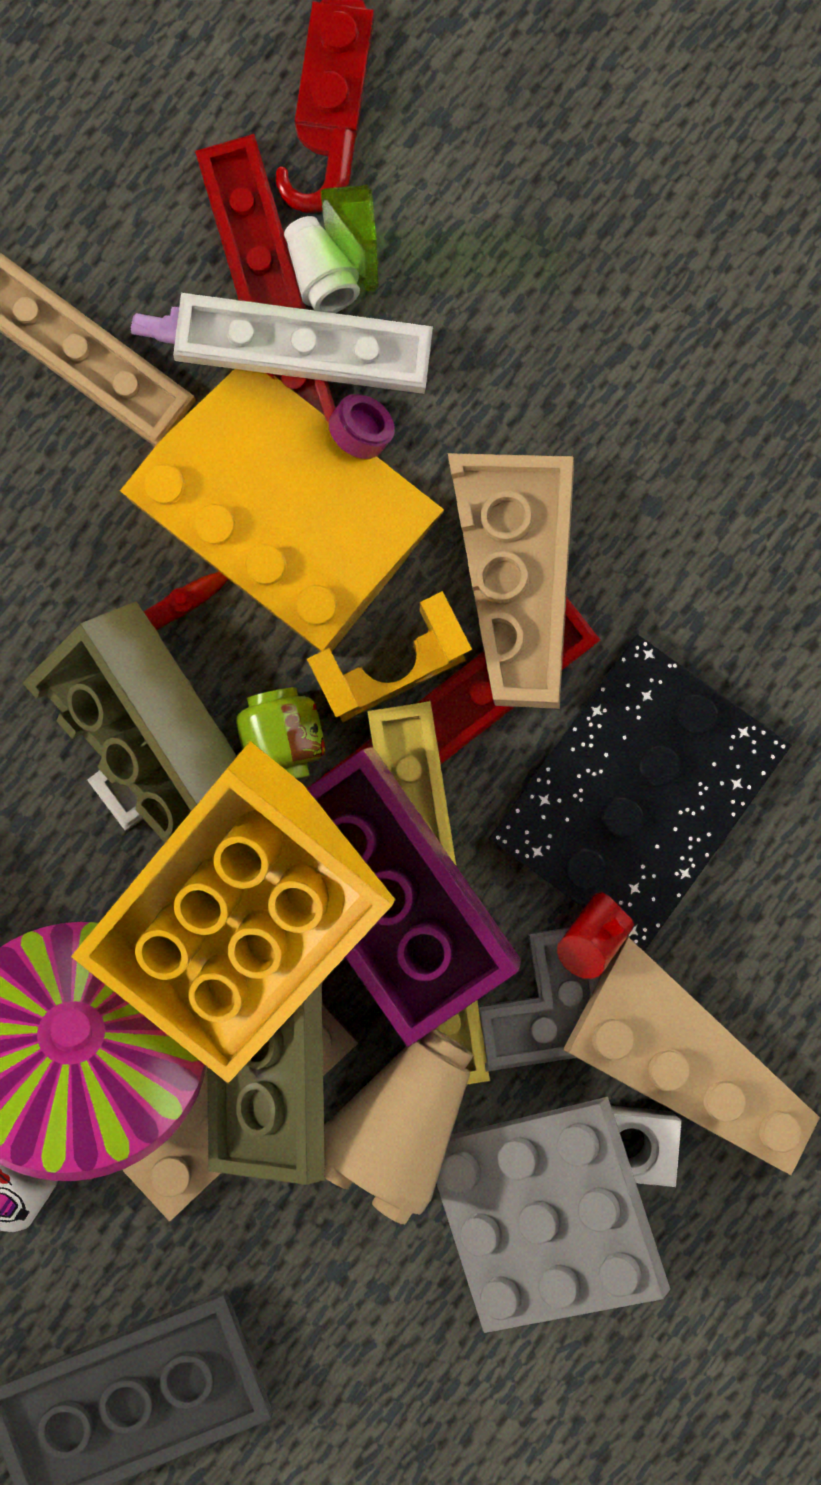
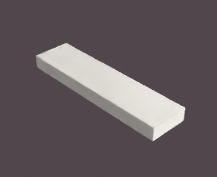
M181 293L173 355L174 360L179 362L424 394L433 326Z

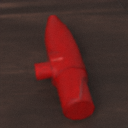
M220 572L203 576L181 588L174 589L170 595L143 612L155 629L159 630L211 598L229 579Z

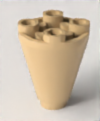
M436 1029L409 1047L406 1046L324 1125L325 1178L344 1189H349L354 1182L375 1196L372 1204L378 1211L397 1223L405 1225L412 1213L422 1214L431 1201L470 1076V1072L466 1067L473 1054L464 1046Z

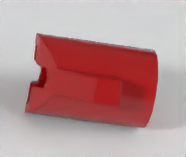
M603 892L596 893L559 941L557 954L560 962L568 971L578 977L587 979L599 977L633 930L634 922L611 897Z

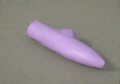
M172 307L170 316H164L163 318L136 313L132 319L131 334L155 338L159 342L175 344L179 307Z

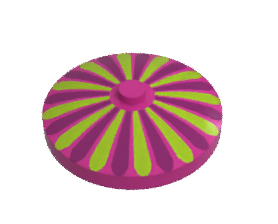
M96 922L60 923L27 932L0 947V1164L20 1174L52 1181L87 1180L112 1174L141 1161L157 1150L180 1127L199 1095L205 1076V1064L71 957L97 926L98 923Z

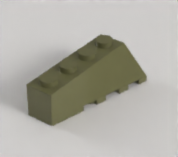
M137 601L80 623L23 682L36 699L46 695L62 712L56 721L72 739L82 735L102 757L97 767L112 784L118 782L121 785H127L138 797L135 810L164 842L170 838L237 757L228 744L226 737L219 730L194 691L190 681L177 665L159 637L157 630L150 623Z

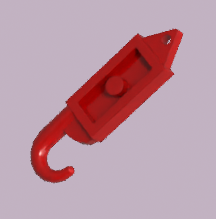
M322 0L321 2H312L295 114V127L297 138L304 147L316 154L328 157L325 180L319 190L314 193L305 194L298 192L292 187L289 182L288 170L285 167L280 166L276 170V186L281 198L291 208L303 213H320L335 206L343 198L350 181L374 24V10L367 9L363 0Z

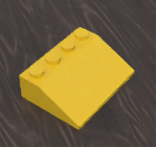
M234 369L158 442L120 492L321 652L330 648L332 652L443 514L444 509L378 457L361 459L341 449L331 436L329 422L326 421L325 415L292 389L285 386L278 378L274 376V380L267 373Z
M250 741L71 957L224 1081L229 1083L389 910L395 898L307 788Z

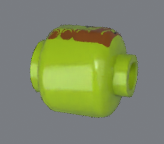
M296 687L273 690L248 697L249 707L242 710L236 718L242 750L251 741L296 779L310 776L307 764L319 760L326 752L315 702L309 697L298 696Z

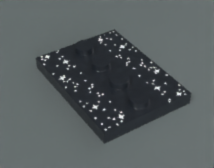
M637 634L488 839L582 908H585L596 893L603 892L611 897L634 922V928L628 937L645 951L792 745Z

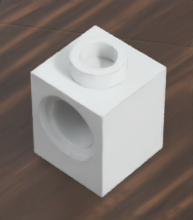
M611 1106L619 1132L634 1128L642 1131L644 1134L642 1150L636 1156L628 1159L635 1182L639 1184L676 1187L681 1120L672 1111Z

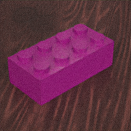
M374 747L363 749L307 789L395 898L389 910L345 957L407 1047L519 971L521 958Z

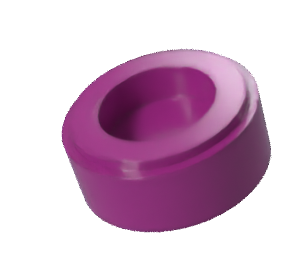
M351 394L344 397L329 418V430L334 441L345 452L361 459H371L380 455L392 440L395 432L393 419L387 409L377 400L362 394Z

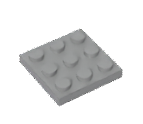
M608 1097L451 1135L436 1184L484 1333L665 1298L670 1291V1287Z

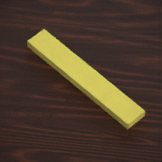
M431 701L367 711L374 749L456 865ZM476 1000L435 1028L464 1046L473 1054L466 1067L470 1072L467 1084L490 1081L489 1071L486 1072L485 1070L487 1059L478 1001Z

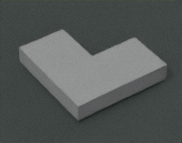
M569 928L528 934L538 997L478 1006L487 1063H485L486 1072L576 1058L563 1051L601 977L593 979L578 977L568 971L560 962L557 946Z

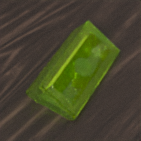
M368 185L322 189L320 192L325 231L359 272L358 280L366 291H376L379 283L372 189H369Z

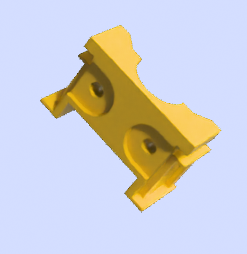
M443 591L420 602V613L429 630L428 633L414 640L415 665L410 673L399 681L385 683L374 680L365 673L362 667H358L343 675L330 648L307 658L336 718L340 716L342 722H345L466 661L463 654L471 651L472 648Z

